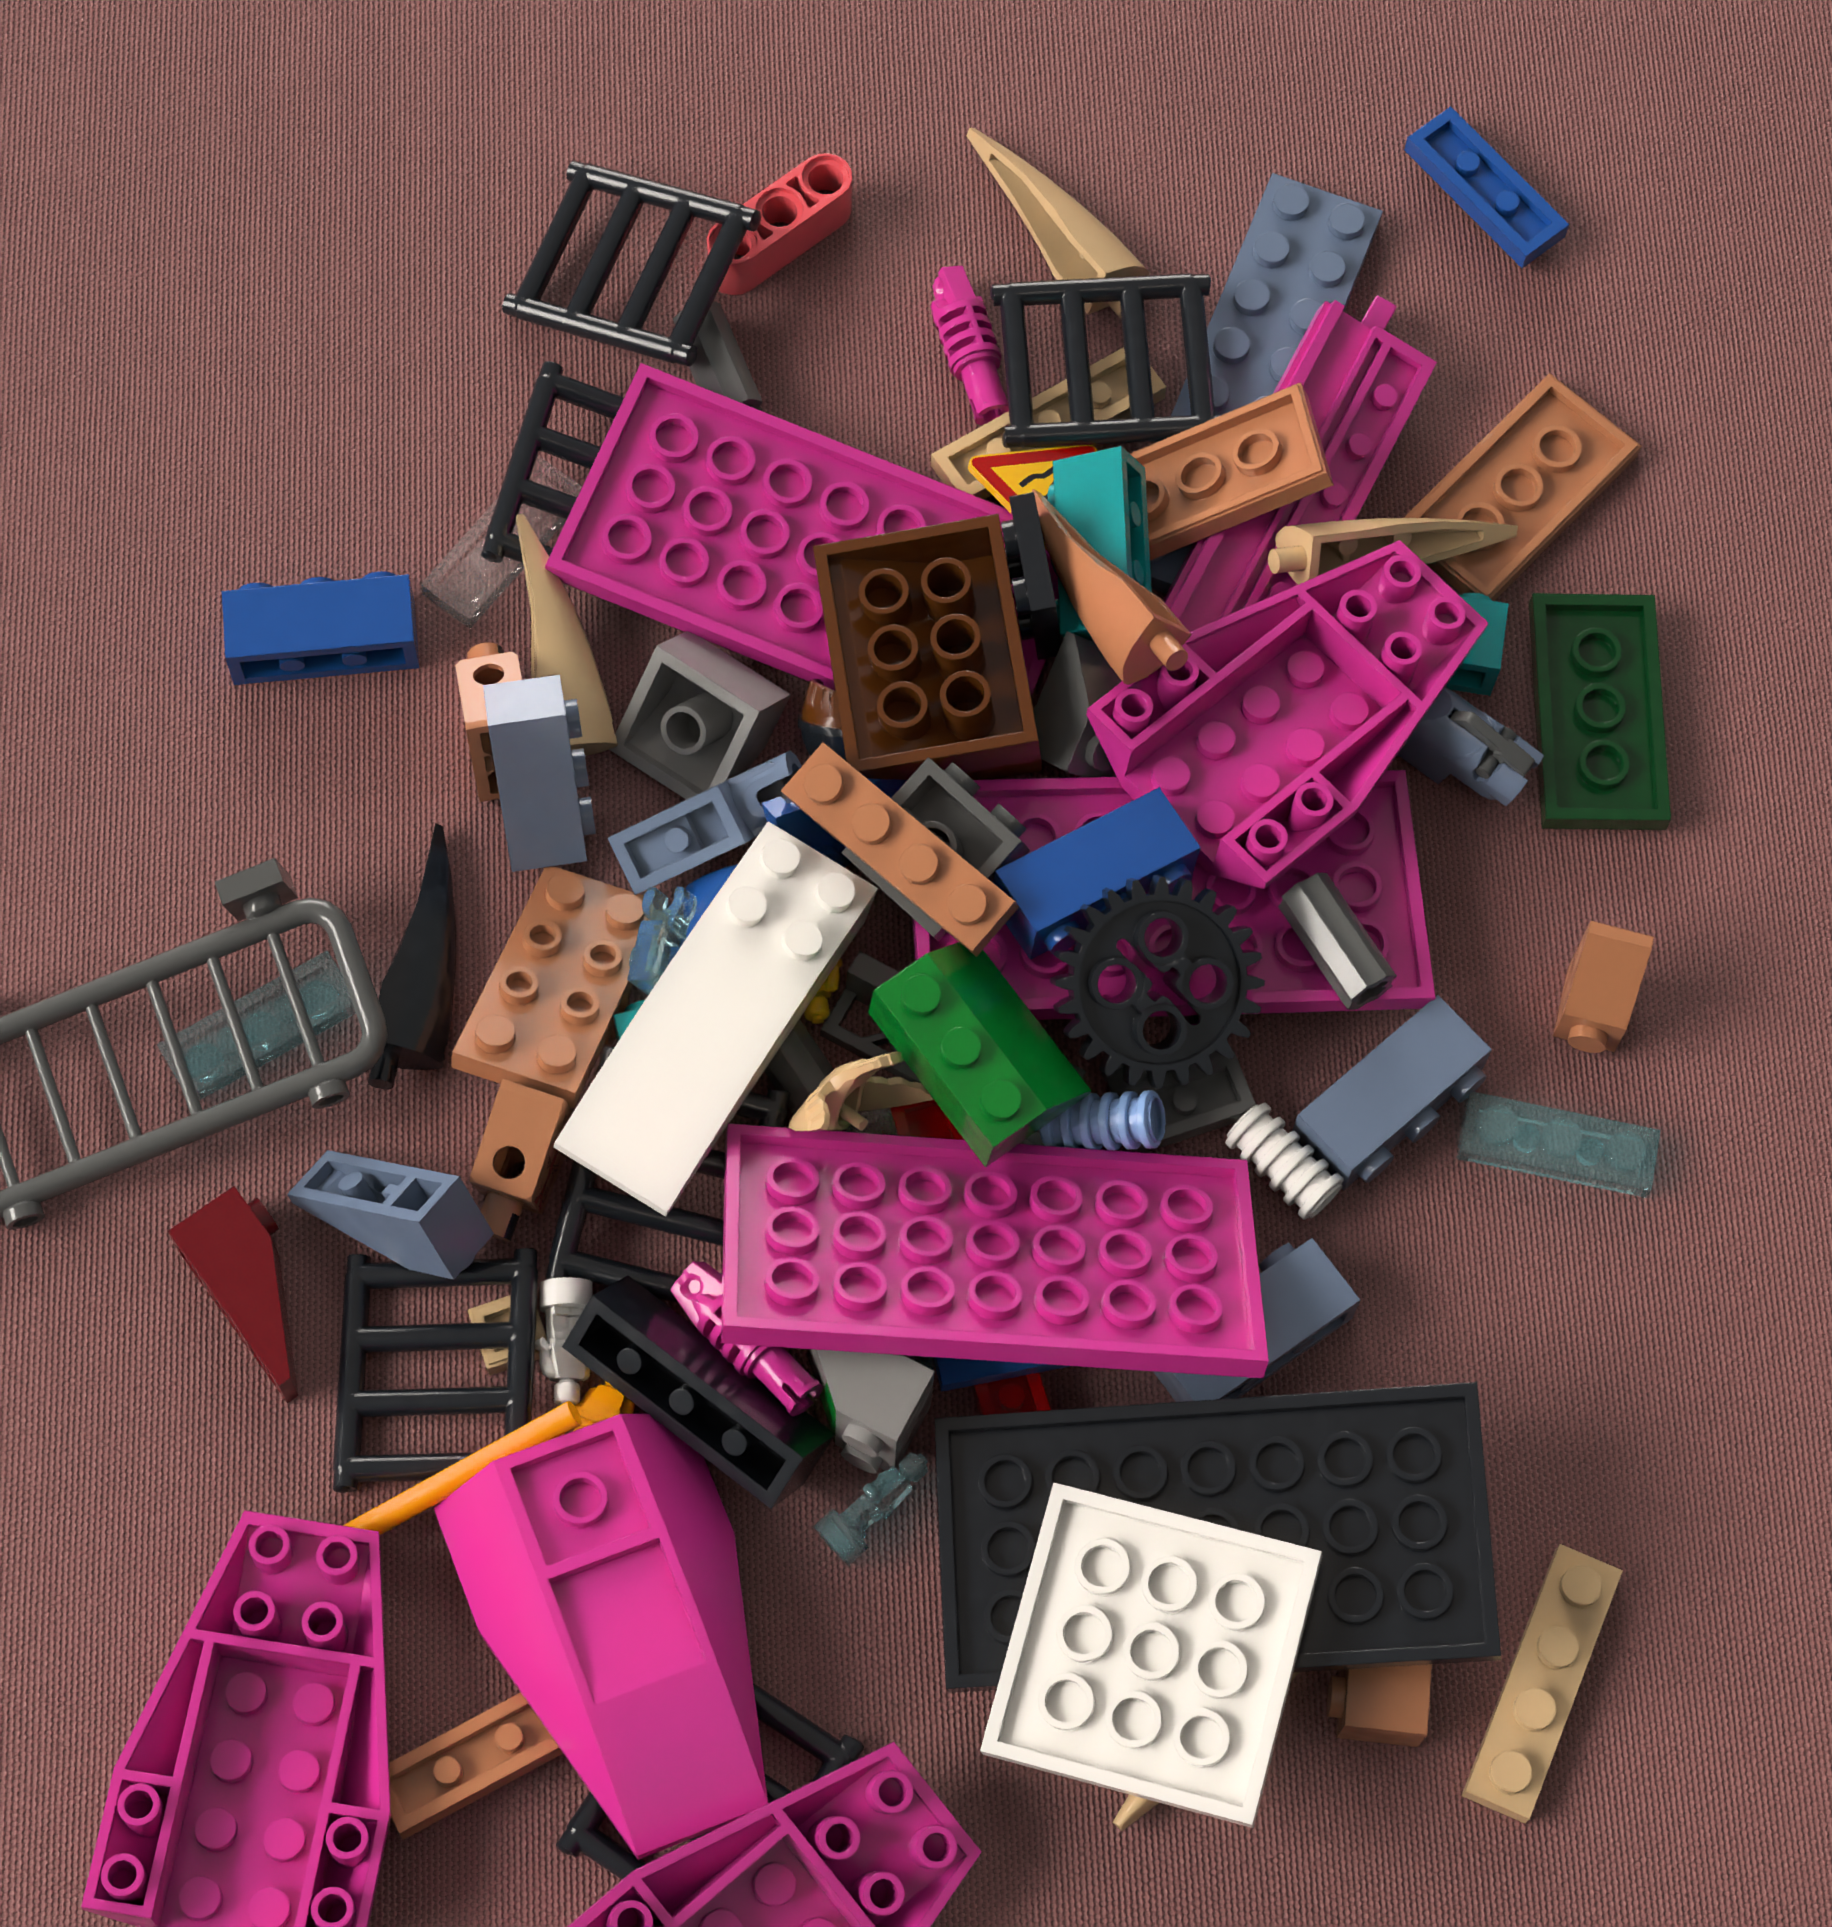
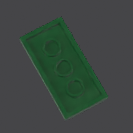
M1533 593L1529 602L1537 750L1544 755L1538 765L1542 829L1666 830L1671 821L1655 595Z

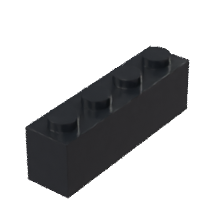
M628 1275L592 1295L562 1346L770 1509L804 1485L835 1436L832 1431L806 1411L797 1416H791L786 1411V1407L757 1377L750 1379L746 1375H740L734 1369V1365L729 1363L722 1356V1353L715 1349L695 1326Z

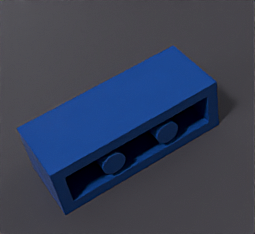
M379 571L369 573L360 579L334 581L326 577H313L304 580L301 584L271 586L266 583H249L241 586L238 590L222 591L225 659L234 685L420 668L415 601L409 574L396 575L391 572Z
M1159 787L995 870L993 883L1019 906L1005 924L1029 959L1032 960L1047 951L1054 954L1055 950H1068L1074 946L1076 942L1064 931L1066 925L1085 930L1089 923L1080 907L1086 904L1100 912L1106 909L1102 896V890L1105 888L1112 889L1121 899L1126 898V881L1129 878L1137 879L1143 886L1145 893H1149L1153 875H1161L1166 878L1170 894L1180 878L1191 881L1201 847Z

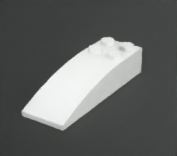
M768 821L703 913L630 1022L554 1143V1148L666 1217L727 1127V1124L732 1120L745 1098L864 924L878 888Z

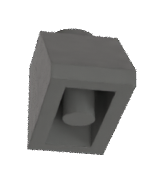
M1068 631L1064 636L1033 711L1041 759L1066 772L1081 777H1112L1114 770L1086 713L1088 707L1112 690L1122 680L1110 667L1094 641Z

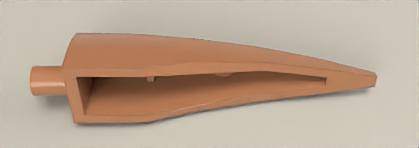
M1033 489L1032 492L1035 495L1043 540L1056 573L1076 613L1124 684L1130 685L1147 678L1163 665L1170 671L1180 669L1188 659V653L1182 645L1192 634L1160 597L1148 591L1099 554L1040 492Z

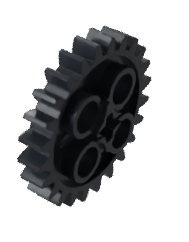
M1153 875L1149 893H1145L1143 886L1134 878H1129L1126 881V898L1121 899L1112 889H1103L1102 896L1106 909L1100 912L1091 906L1083 904L1080 908L1089 923L1085 930L1068 925L1064 929L1068 936L1076 942L1074 950H1055L1054 952L1056 958L1069 964L1068 973L1050 978L1051 984L1067 989L1069 993L1068 997L1059 1000L1053 1005L1054 1010L1058 1013L1074 1014L1075 1019L1063 1029L1064 1035L1070 1039L1086 1035L1087 1038L1081 1045L1078 1053L1088 1060L1103 1051L1099 1070L1108 1076L1124 1063L1123 1081L1129 1085L1135 1086L1144 1070L1147 1072L1150 1085L1156 1089H1162L1166 1071H1171L1174 1079L1181 1085H1188L1189 1066L1192 1064L1207 1075L1213 1074L1209 1055L1215 1051L1232 1059L1235 1055L1231 1046L1226 1041L1229 1035L1232 1033L1240 1037L1249 1038L1251 1034L1247 1027L1239 1021L1241 1013L1252 1014L1260 1013L1261 1007L1246 999L1247 990L1264 986L1265 980L1247 974L1246 967L1262 959V955L1260 952L1242 950L1240 947L1253 933L1252 929L1244 925L1229 928L1228 925L1233 920L1237 909L1232 905L1226 904L1213 912L1212 908L1217 892L1211 889H1203L1192 900V881L1180 878L1171 894L1169 893L1166 878L1161 875ZM1165 918L1171 925V941L1162 951L1151 953L1145 945V931L1149 924L1156 919ZM1125 939L1146 965L1165 973L1163 977L1164 983L1197 1013L1198 1021L1195 1024H1190L1167 997L1150 990L1153 985L1151 980L1117 949L1118 940ZM1210 964L1216 973L1215 987L1207 996L1196 999L1190 992V977L1200 966ZM1111 965H1121L1126 974L1124 989L1116 997L1103 998L1098 989L1100 974ZM1166 1011L1171 1024L1168 1035L1159 1043L1148 1044L1143 1035L1144 1022L1154 1012Z

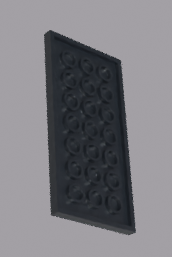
M1477 1382L934 1418L946 1690L949 1693L997 1690L1053 1483L1322 1551V1560L1293 1673L1501 1660Z

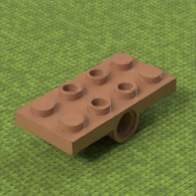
M555 866L545 867L452 1051L451 1068L501 1084L503 1078L563 1098L571 1108H575L604 1044L611 1046L616 1039L613 1015L623 1013L624 1009L628 1006L631 987L664 919L665 902L641 894L635 895L634 892Z

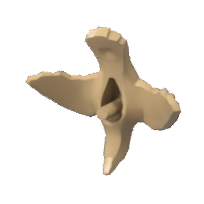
M895 1051L870 1059L851 1061L835 1068L820 1082L817 1089L808 1096L803 1105L793 1115L788 1128L795 1131L811 1132L826 1130L842 1131L852 1124L862 1131L866 1128L868 1120L858 1114V1111L910 1105L930 1101L933 1098L922 1083L909 1082L902 1077L888 1079L880 1076L872 1077L877 1071L904 1061L902 1053Z

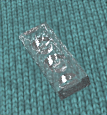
M537 456L530 480L578 497L582 486L542 457ZM497 499L421 583L423 596L469 629L473 627L524 569L523 563L503 557L502 562L495 563L481 556L485 536ZM525 504L521 505L519 515H525L540 542L544 545L567 520ZM517 522L513 530V534L518 535Z

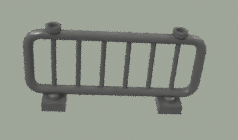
M273 858L214 882L222 905L241 922L0 1017V1045L26 1035L69 1163L20 1183L0 1124V1166L8 1187L0 1191V1219H4L6 1228L9 1230L21 1229L44 1219L45 1214L41 1202L308 1096L312 1107L315 1109L327 1108L346 1100L350 1096L346 1081L359 1077L374 1067L384 1053L388 1033L385 1016L353 927L343 910L329 901L311 897L292 901L297 899L298 896L291 876ZM310 923L323 927L329 937L362 1031L361 1040L355 1049L324 1062L279 935ZM267 939L312 1067L263 1086L219 958ZM207 963L251 1091L202 1110L159 982ZM147 987L190 1116L141 1134L98 1006ZM86 1011L129 1140L80 1158L38 1030Z

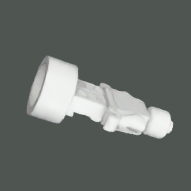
M562 1277L540 1282V1310L545 1313L547 1340L544 1337L535 1341V1349L539 1351V1365L542 1374L549 1378L550 1381L558 1382L554 1385V1402L557 1405H562L567 1401L572 1402L573 1405L580 1402V1385L577 1382L588 1380L590 1377V1368L562 1347L592 1297V1281L588 1279Z

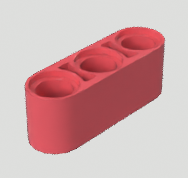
M830 153L812 156L742 204L745 207L761 212L760 225L756 231H746L736 254L744 257L733 259L719 291L728 295H742L751 291L847 222L852 212V171L844 159ZM820 190H830L834 193L820 194L817 192ZM775 222L788 223L789 225L777 227L770 224H773ZM716 223L709 230L706 238L707 257L723 224Z

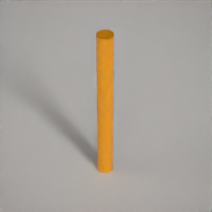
M567 1401L342 1526L379 1531V1534L382 1535L445 1500L492 1461L562 1436L582 1424L581 1417L572 1402Z

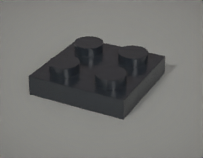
M1034 492L1010 496L1012 520L1002 521L1001 528L1010 581L1013 586L1016 602L1015 606L1021 639L1034 638L1038 660L1056 657L1061 646L1057 609Z

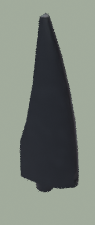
M436 823L416 907L380 990L379 1002L385 1016L388 1038L384 1053L374 1067L370 1069L368 1084L378 1089L389 1090L393 1088L397 1068L434 1070L444 1067V1052L448 1044L452 1020L456 973V921L452 875L444 828Z

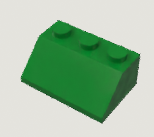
M959 942L926 953L873 991L868 1011L869 1015L894 1048L902 1053L904 1061L985 1168L1091 1092V1089L984 950L976 957Z

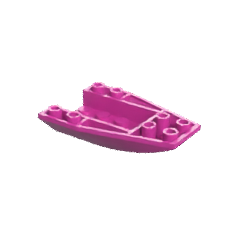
M1399 540L1191 631L1192 635L1182 645L1188 653V659L1180 669L1170 671L1163 665L1147 678L1130 685L1124 684L1122 681L1088 707L1086 715L1121 787L1134 800L1160 787L1200 845L1201 849L1197 862L1209 874L1265 889L1357 813L1488 626V622Z
M619 1414L492 1461L434 1507L435 1515L479 1634L638 1860L718 1829L768 1804L735 1535L706 1461L701 1454L655 1420L650 1414Z
M244 1510L114 1767L81 1908L85 1911L137 1927H368L391 1819L379 1531Z
M891 1742L633 1870L567 1927H930L981 1854V1850L895 1742Z

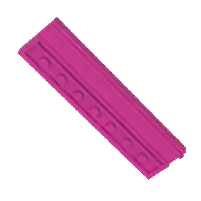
M1336 300L1331 304L1325 301L1319 307L1273 393L1301 382L1310 401L1334 485L1193 543L1163 599V602L1189 632L1298 585L1288 572L1273 574L1269 568L1268 554L1271 549L1277 548L1276 534L1284 526L1356 520L1437 363L1436 361L1381 327L1375 325L1371 329L1343 312L1345 305Z

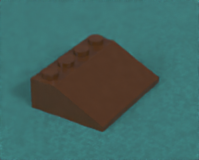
M999 514L813 546L846 762L867 779L908 780L928 757L942 770H945L953 762L972 780H993L1043 771Z

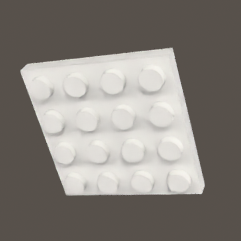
M1053 1483L980 1752L993 1758L1254 1828L1322 1560V1551Z

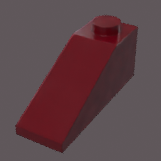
M233 1186L167 1232L178 1253L282 1397L289 1403L298 1396L280 1256L271 1237L279 1228L257 1197L247 1204L235 1186Z

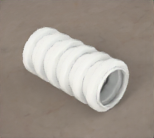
M1267 1103L1253 1106L1229 1130L1225 1144L1230 1149L1238 1147L1242 1151L1240 1159L1247 1160V1163L1252 1161L1256 1165L1254 1172L1258 1177L1267 1175L1271 1179L1269 1187L1274 1192L1281 1189L1285 1193L1283 1201L1288 1206L1294 1203L1300 1207L1298 1215L1303 1220L1309 1217L1313 1218L1341 1190L1343 1177L1339 1173L1331 1175L1327 1171L1329 1163L1325 1159L1316 1161L1312 1157L1314 1149L1310 1145L1302 1147L1298 1143L1300 1135L1296 1131L1287 1133L1283 1129L1285 1121L1280 1116L1273 1119L1269 1115L1271 1107Z

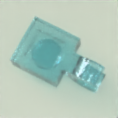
M649 887L644 895L642 909L644 915L650 921L640 922L636 944L630 954V970L627 981L647 995L650 994L686 940L690 921L695 915L697 909L696 896L684 887H676L673 902L667 909L668 897L656 887Z

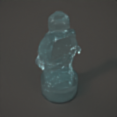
M910 1452L899 1462V1470L892 1466L888 1470L879 1473L875 1481L863 1487L862 1490L865 1494L860 1496L841 1514L832 1508L813 1526L814 1530L850 1566L869 1548L863 1540L867 1536L864 1531L874 1522L881 1520L882 1516L887 1519L892 1514L893 1510L912 1491L913 1487L910 1482L917 1483L928 1473L929 1469L926 1465L928 1460L921 1453L916 1455Z

